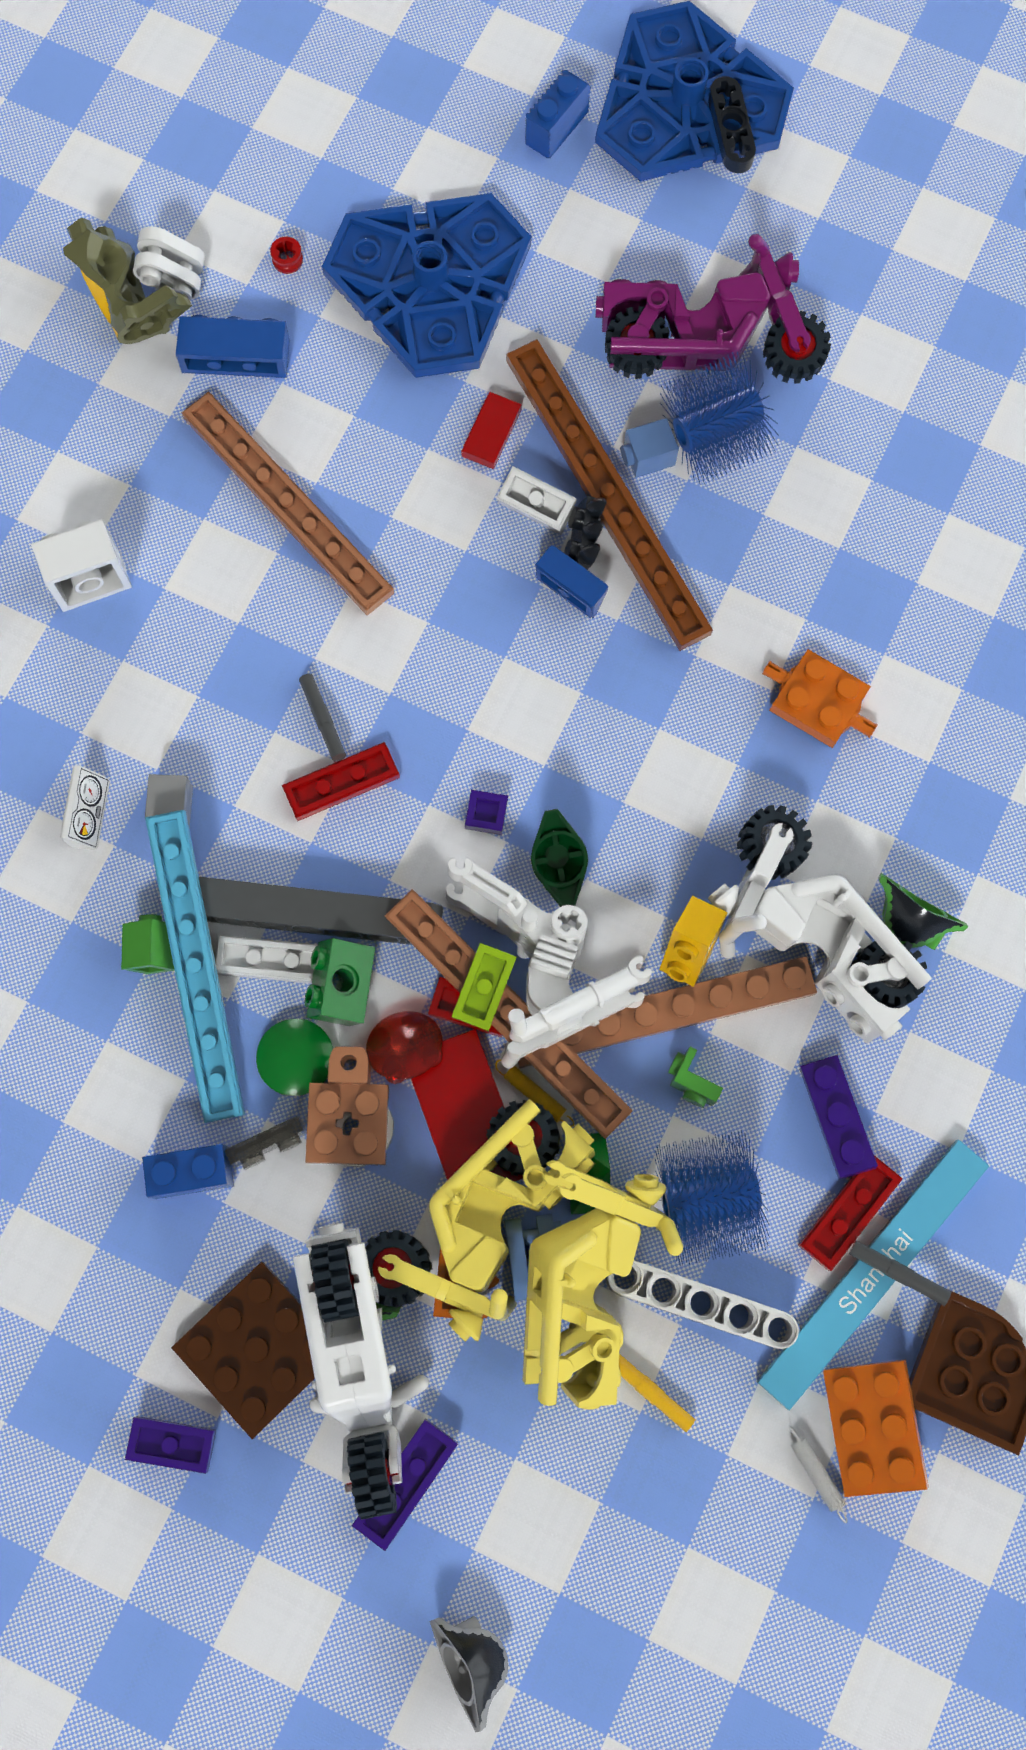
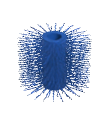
M734 355L736 376L730 358V368L728 365L726 366L725 378L722 372L724 367L720 360V375L718 372L719 368L714 360L716 373L713 370L712 375L709 374L708 368L705 367L706 372H708V378L706 377L705 379V373L701 368L702 377L699 375L698 380L696 378L694 383L691 380L689 384H687L688 382L685 379L682 386L683 392L680 386L682 381L678 376L680 386L678 389L681 397L679 392H676V400L673 392L671 393L675 402L673 407L669 401L671 396L669 398L665 393L671 408L669 406L668 408L673 417L670 415L674 428L671 430L675 432V439L677 438L679 446L683 449L682 463L685 451L688 469V452L692 473V461L696 474L699 470L698 461L701 472L703 471V464L707 475L706 479L708 478V473L711 475L707 463L710 470H713L711 463L716 464L715 457L720 468L719 472L721 471V466L726 470L725 455L728 458L726 465L730 471V462L732 465L735 464V459L736 463H739L738 448L741 451L739 458L743 464V455L749 464L747 453L751 457V449L756 458V448L762 457L760 446L766 454L764 443L766 444L767 440L765 436L770 441L765 428L770 434L772 433L763 421L764 419L767 422L766 417H764L766 415L764 408H770L763 407L761 401L763 399L759 396L762 386L758 392L755 390L756 377L754 387L752 386L751 363L749 385L746 365L745 379L741 362L739 370ZM710 375H711V377H712V379H713L712 384H711V382H710V380H709ZM691 382H692V384H693V386H694V388H695V393H694L693 387H692V388L690 387Z
M714 1139L712 1140V1145L710 1144L711 1155L708 1147L709 1156L705 1142L702 1158L699 1146L698 1156L697 1146L694 1149V1144V1155L692 1151L691 1156L690 1147L688 1146L689 1156L687 1151L686 1157L684 1148L685 1157L682 1150L680 1160L679 1155L678 1159L676 1155L675 1160L673 1148V1159L670 1151V1157L669 1152L668 1157L667 1153L665 1156L663 1153L662 1160L660 1149L658 1172L662 1183L666 1186V1192L660 1201H662L664 1214L674 1221L679 1236L681 1235V1241L683 1238L682 1244H684L685 1257L687 1246L689 1254L691 1248L693 1255L692 1244L694 1247V1243L695 1247L697 1243L699 1254L700 1247L702 1251V1245L704 1249V1244L706 1248L707 1243L710 1256L709 1242L711 1247V1242L713 1246L714 1241L715 1250L717 1251V1241L718 1251L720 1244L722 1253V1237L725 1244L724 1254L728 1247L727 1240H729L730 1249L731 1245L734 1249L737 1238L740 1249L742 1244L745 1247L744 1236L747 1248L751 1239L754 1247L755 1239L756 1243L759 1239L762 1247L760 1233L762 1234L763 1229L765 1235L762 1224L764 1220L761 1211L767 1223L768 1220L761 1208L762 1205L765 1207L762 1203L761 1194H766L760 1191L756 1176L758 1164L756 1172H754V1149L751 1169L750 1139L749 1157L747 1142L745 1151L744 1140L742 1148L741 1139L739 1143L738 1140L736 1141V1145L734 1144V1139L732 1143L730 1139L727 1148L723 1139L720 1148H718V1144L717 1147L715 1146L716 1156L713 1147Z

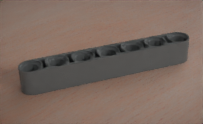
M199 877L207 922L412 945L385 918V915L401 899ZM426 902L442 918L443 907Z

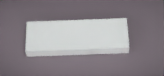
M218 935L215 952L217 974L312 984L314 969L311 968V956L318 944Z

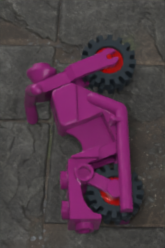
M752 234L748 240L749 246L754 251L752 261L739 276L719 280L710 302L700 310H688L678 284H667L662 280L632 283L626 279H616L612 282H605L603 296H596L595 318H602V332H606L605 353H607L609 368H613L617 373L620 370L624 371L623 376L629 378L630 374H635V379H641L644 373L649 377L653 375L654 369L696 370L697 368V370L701 371L702 368L703 371H706L705 367H707L711 371L709 363H711L713 370L716 371L714 360L720 371L719 360L726 371L724 359L730 368L729 358L735 367L733 355L736 363H738L767 308L772 326L764 343L763 358H767L765 362L767 369L772 367V375L776 378L779 374L782 375L783 382L788 383L789 378L794 379V384L801 382L802 378L808 381L812 379L814 374L817 375L828 357L831 343L828 342L831 337L829 331L824 332L826 325L823 321L819 324L816 323V315L812 314L809 319L805 317L806 311L799 312L794 297L789 290L791 282L797 283L799 260H793V253L788 252L774 262L768 243L759 234ZM665 316L671 331V337H674V339H669V329L664 327Z

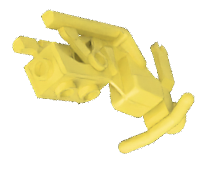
M551 1160L546 1165L553 1170H557V1174L552 1176L549 1173H542L544 1181L551 1186H557L559 1193L566 1199L577 1200L595 1207V1209L540 1235L530 1245L522 1381L525 1385L539 1383L538 1401L543 1405H556L558 1383H561V1389L578 1408L593 1410L600 1406L616 1405L617 1387L621 1383L619 1353L623 1345L622 1327L604 1308L594 1303L595 1289L603 1279L611 1274L626 1277L631 1272L641 1236V1229L636 1223L657 1228L661 1232L668 1253L672 1256H678L682 1253L683 1244L674 1221L654 1207L666 1192L665 1184L658 1182L659 1178L651 1174L635 1175L634 1180L628 1181L625 1184V1189L629 1192L627 1193L603 1180L565 1166L558 1160ZM561 1319L570 1322L569 1328L561 1332ZM581 1342H586L585 1344L578 1347L565 1356H559L567 1350L571 1349L572 1347L576 1346L577 1344Z

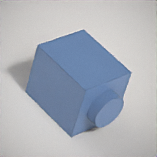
M664 418L626 430L624 445L620 447L625 466H631L634 476L637 478L675 466L679 448L668 420Z

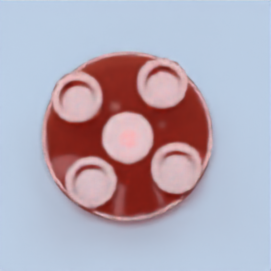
M402 1011L387 1016L373 1028L367 1039L366 1052L372 1068L384 1076L388 1082L398 1084L406 1079L420 1076L441 1062L443 1057V1037L439 1026L429 1016L415 1011Z

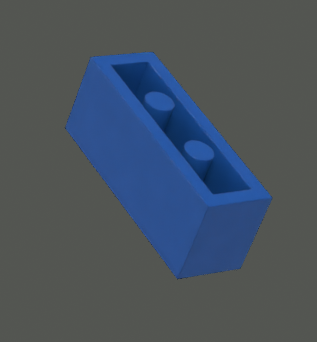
M204 315L179 316L176 357L181 372L287 378L290 339L286 321H278L273 318L249 320L236 316L227 318H208Z

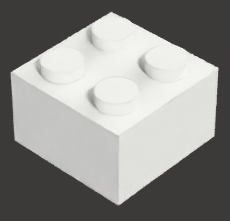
M103 519L85 521L75 529L61 534H48L40 541L31 544L44 583L63 612L132 588L119 550Z

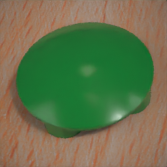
M305 1019L281 1021L272 1026L259 1042L256 1053L258 1072L263 1081L281 1095L301 1096L308 1094L309 1083H324L328 1078L329 1058L333 1046L325 1031L311 1021Z

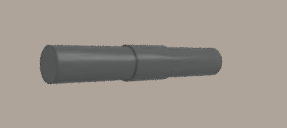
M305 674L299 678V682L311 708L314 720L322 734L332 760L340 761L346 757V753L334 727L331 715L323 701L313 675Z
M855 1240L850 1249L849 1255L881 1271L886 1276L906 1287L914 1289L943 1306L947 1304L952 1293L948 1289Z

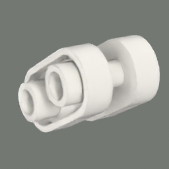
M152 226L142 228L138 237L137 248L140 253L135 256L134 275L146 286L160 289L167 285L174 289L176 293L184 294L189 300L197 298L201 285V279L198 274L203 271L204 252L197 246L162 228Z

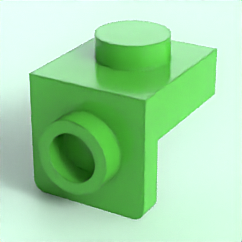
M690 1046L685 1055L680 1052L676 1054L668 1073L674 1075L670 1086L684 1092L682 1098L698 1107L704 1108L705 1104L712 1106L717 1102L723 1088L688 1071L697 1052V1049Z

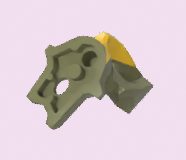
M85 218L78 219L67 228L72 242L63 247L64 255L80 268L92 296L107 321L111 324L119 343L133 344L159 334H166L170 331V324L192 307L190 300L184 294L176 293L174 289L167 285H164L145 298L141 282L133 273L135 252L128 243L116 240L112 229L103 226L94 230L90 220Z

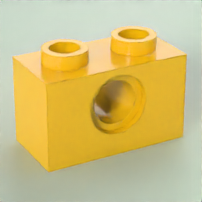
M692 895L672 931L659 970L668 974L670 978L677 982H684L694 987L713 952L728 912Z

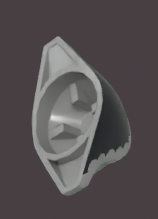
M475 1616L456 1626L449 1624L442 1618L431 1620L429 1622L453 1688L475 1732H480L486 1727L488 1710L492 1699L504 1685L507 1677L508 1656L505 1647L495 1634L481 1629L480 1623Z

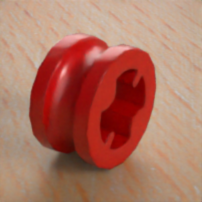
M286 236L280 237L272 243L270 252L272 263L276 270L284 274H291L301 268L303 255L301 246L296 239ZM287 251L293 253L292 258H289V256L287 255ZM284 252L287 255V259H282L280 254Z

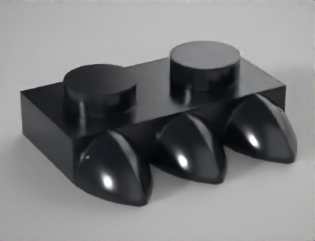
M588 495L578 507L574 506L568 521V527L572 528L571 540L567 542L564 550L566 555L587 570L593 565L600 551V545L595 542L604 524L598 519L601 517L607 500L603 497L595 498Z

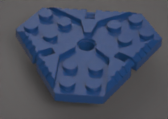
M690 1L632 13L627 23L615 65L614 78L616 80L611 79L596 131L595 143L639 181L665 176L667 173H678L680 170L687 171L690 168L703 167V163L713 161L715 164L723 162L708 98L713 81L719 77L728 76L737 80L741 86L756 146L755 154L776 150L779 148L794 87L747 48L741 53L735 50L736 39ZM721 92L719 94L724 95L725 107H727L730 97H727L725 92ZM728 119L723 122L724 127L728 130H737L741 127L740 123L734 119ZM738 142L735 144L734 153H737L739 158H742L744 156L739 152ZM707 144L708 147L701 148L700 145Z
M492 193L425 202L426 210L413 212L412 204L346 213L322 265L323 275L344 296L364 321L372 322L373 331L382 338V341L389 346L390 350L397 355V358L415 378L480 368L494 331L498 326L499 319L503 314L502 303L509 299L520 269L529 252L532 236ZM428 225V228L416 230V226ZM389 308L390 311L383 315L382 312Z

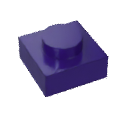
M471 790L465 829L502 835L508 795Z

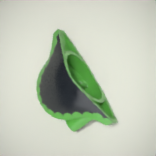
M880 873L878 879L885 892L882 919L896 937L901 938L902 944L908 941L913 944L912 948L926 945L935 950L946 933L965 931L968 928L967 923L917 897L883 873Z

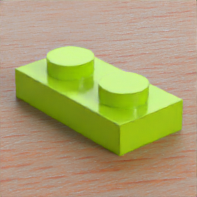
M480 943L453 1011L452 1018L489 1032L517 957Z

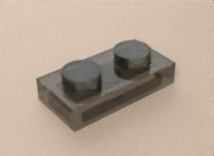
M296 1116L224 1151L230 1165L235 1167L242 1165L243 1169L246 1170L266 1160L264 1154L278 1148L280 1153L300 1145L302 1143L300 1137L306 1135L307 1130L302 1119Z

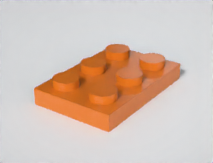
M906 1359L824 1369L823 1374L844 1497L927 1490L929 1485Z

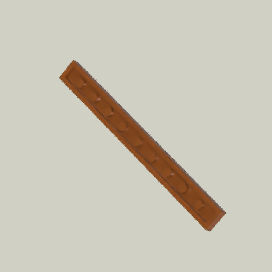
M536 339L507 353V364L586 496L603 497L607 500L600 519L679 651L711 636L712 627L539 341Z

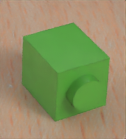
M154 914L140 915L139 921L123 923L122 970L148 975L175 971L166 923L162 921V916Z

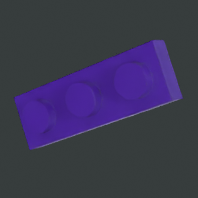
M838 1055L800 1066L799 1070L838 1180L876 1169L878 1165Z
M425 1418L401 1453L402 1483L395 1484L394 1486L397 1497L396 1513L363 1520L358 1516L352 1527L386 1551L457 1447L458 1442Z

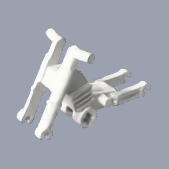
M455 858L449 860V877L454 881L462 882L464 885L462 886L461 894H455L454 885L448 884L446 889L448 903L455 907H461L502 935H507L517 945V955L520 958H531L526 975V1005L532 1016L525 1019L524 1012L521 1009H513L509 1012L508 1018L511 1026L509 1037L512 1042L508 1044L507 1051L501 1059L504 1067L512 1068L522 1057L540 1048H547L589 1026L595 1027L599 1025V1021L627 1007L637 1008L643 1003L644 993L630 994L635 991L636 986L646 984L652 975L650 968H646L644 971L637 970L642 967L644 961L642 956L632 958L627 967L595 983L589 982L585 988L575 993L571 991L569 980L575 961L581 955L583 939L588 925V919L583 910L573 905H565L559 907L554 913H546L524 898L519 891L472 863L471 859L464 861L463 869L456 867ZM572 920L576 923V927L567 923Z

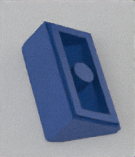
M550 546L535 564L536 579L589 618H594L608 592V585L557 547Z

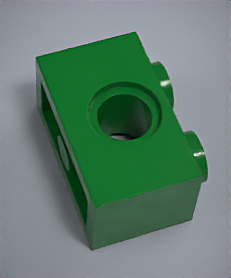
M335 938L318 942V946L314 948L311 956V968L314 969L312 984L308 986L304 999L305 1006L308 1007L306 1018L345 1026L364 1024L375 947ZM334 973H337L342 980L340 991L333 985L332 978Z

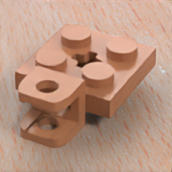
M335 1047L329 1058L328 1083H309L305 1163L386 1165L389 1085L371 1084V1061L363 1047ZM347 1061H356V1066L354 1069H344V1065ZM345 1113H351L352 1119L359 1122L358 1128H352L350 1135H343V1129L337 1127V1120L343 1119Z

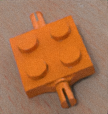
M807 649L799 664L790 669L789 672L769 661L762 673L781 684L778 696L769 711L831 748L834 747L841 734L850 727L870 738L878 724L859 714L862 700L871 686Z

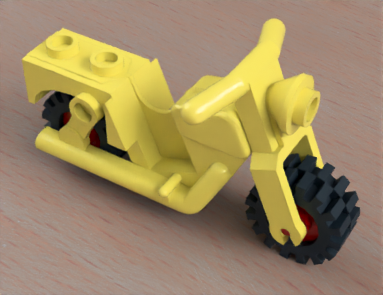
M530 1099L523 1100V1103L509 1102L510 1106L506 1108L502 1106L498 1109L497 1116H492L489 1122L490 1129H487L486 1134L488 1140L430 1199L429 1210L450 1279L453 1282L430 1273V1270H433L432 1262L429 1260L430 1255L427 1249L415 1237L397 1230H393V1232L383 1231L376 1238L371 1237L367 1240L369 1244L365 1247L370 1275L375 1277L379 1292V1302L376 1303L388 1307H403L402 1305H410L415 1302L418 1296L427 1294L459 1309H451L449 1311L453 1319L448 1324L465 1342L470 1337L475 1341L480 1339L483 1314L501 1322L508 1319L517 1304L513 1296L507 1295L503 1289L494 1290L491 1300L476 1293H482L488 1289L509 1254V1249L501 1233L502 1216L506 1210L516 1205H522L537 1212H540L545 1206L551 1210L563 1198L558 1191V1187L549 1185L542 1177V1173H549L552 1176L557 1174V1170L551 1168L547 1172L544 1168L547 1166L546 1163L554 1160L555 1155L559 1152L560 1133L558 1126L549 1111H546L542 1105L537 1102L535 1104ZM563 1121L561 1127L565 1134V1146L558 1161L565 1166L587 1174L595 1164L591 1160L595 1156V1152L590 1146L594 1139L579 1124L572 1128L566 1121ZM499 1165L502 1169L509 1171L513 1175L518 1176V1174H522L527 1187L491 1171Z

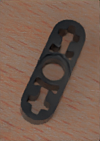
M722 76L715 79L711 84L708 103L724 166L733 173H744L752 167L756 146L741 86L734 78ZM721 92H725V95L730 97L727 107H725L724 95L719 94ZM728 119H734L740 123L741 127L737 130H728L724 127L723 122ZM738 142L739 152L744 158H739V155L734 153L735 144Z

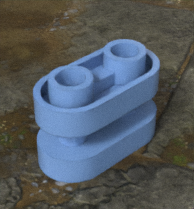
M552 1214L536 1216L537 1228L522 1230L520 1218L504 1220L515 1301L527 1300L528 1269L525 1246H530L535 1238L562 1225L561 1221L553 1222Z

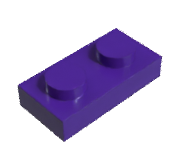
M135 1416L132 1421L125 1460L206 1474L209 1471L216 1429Z

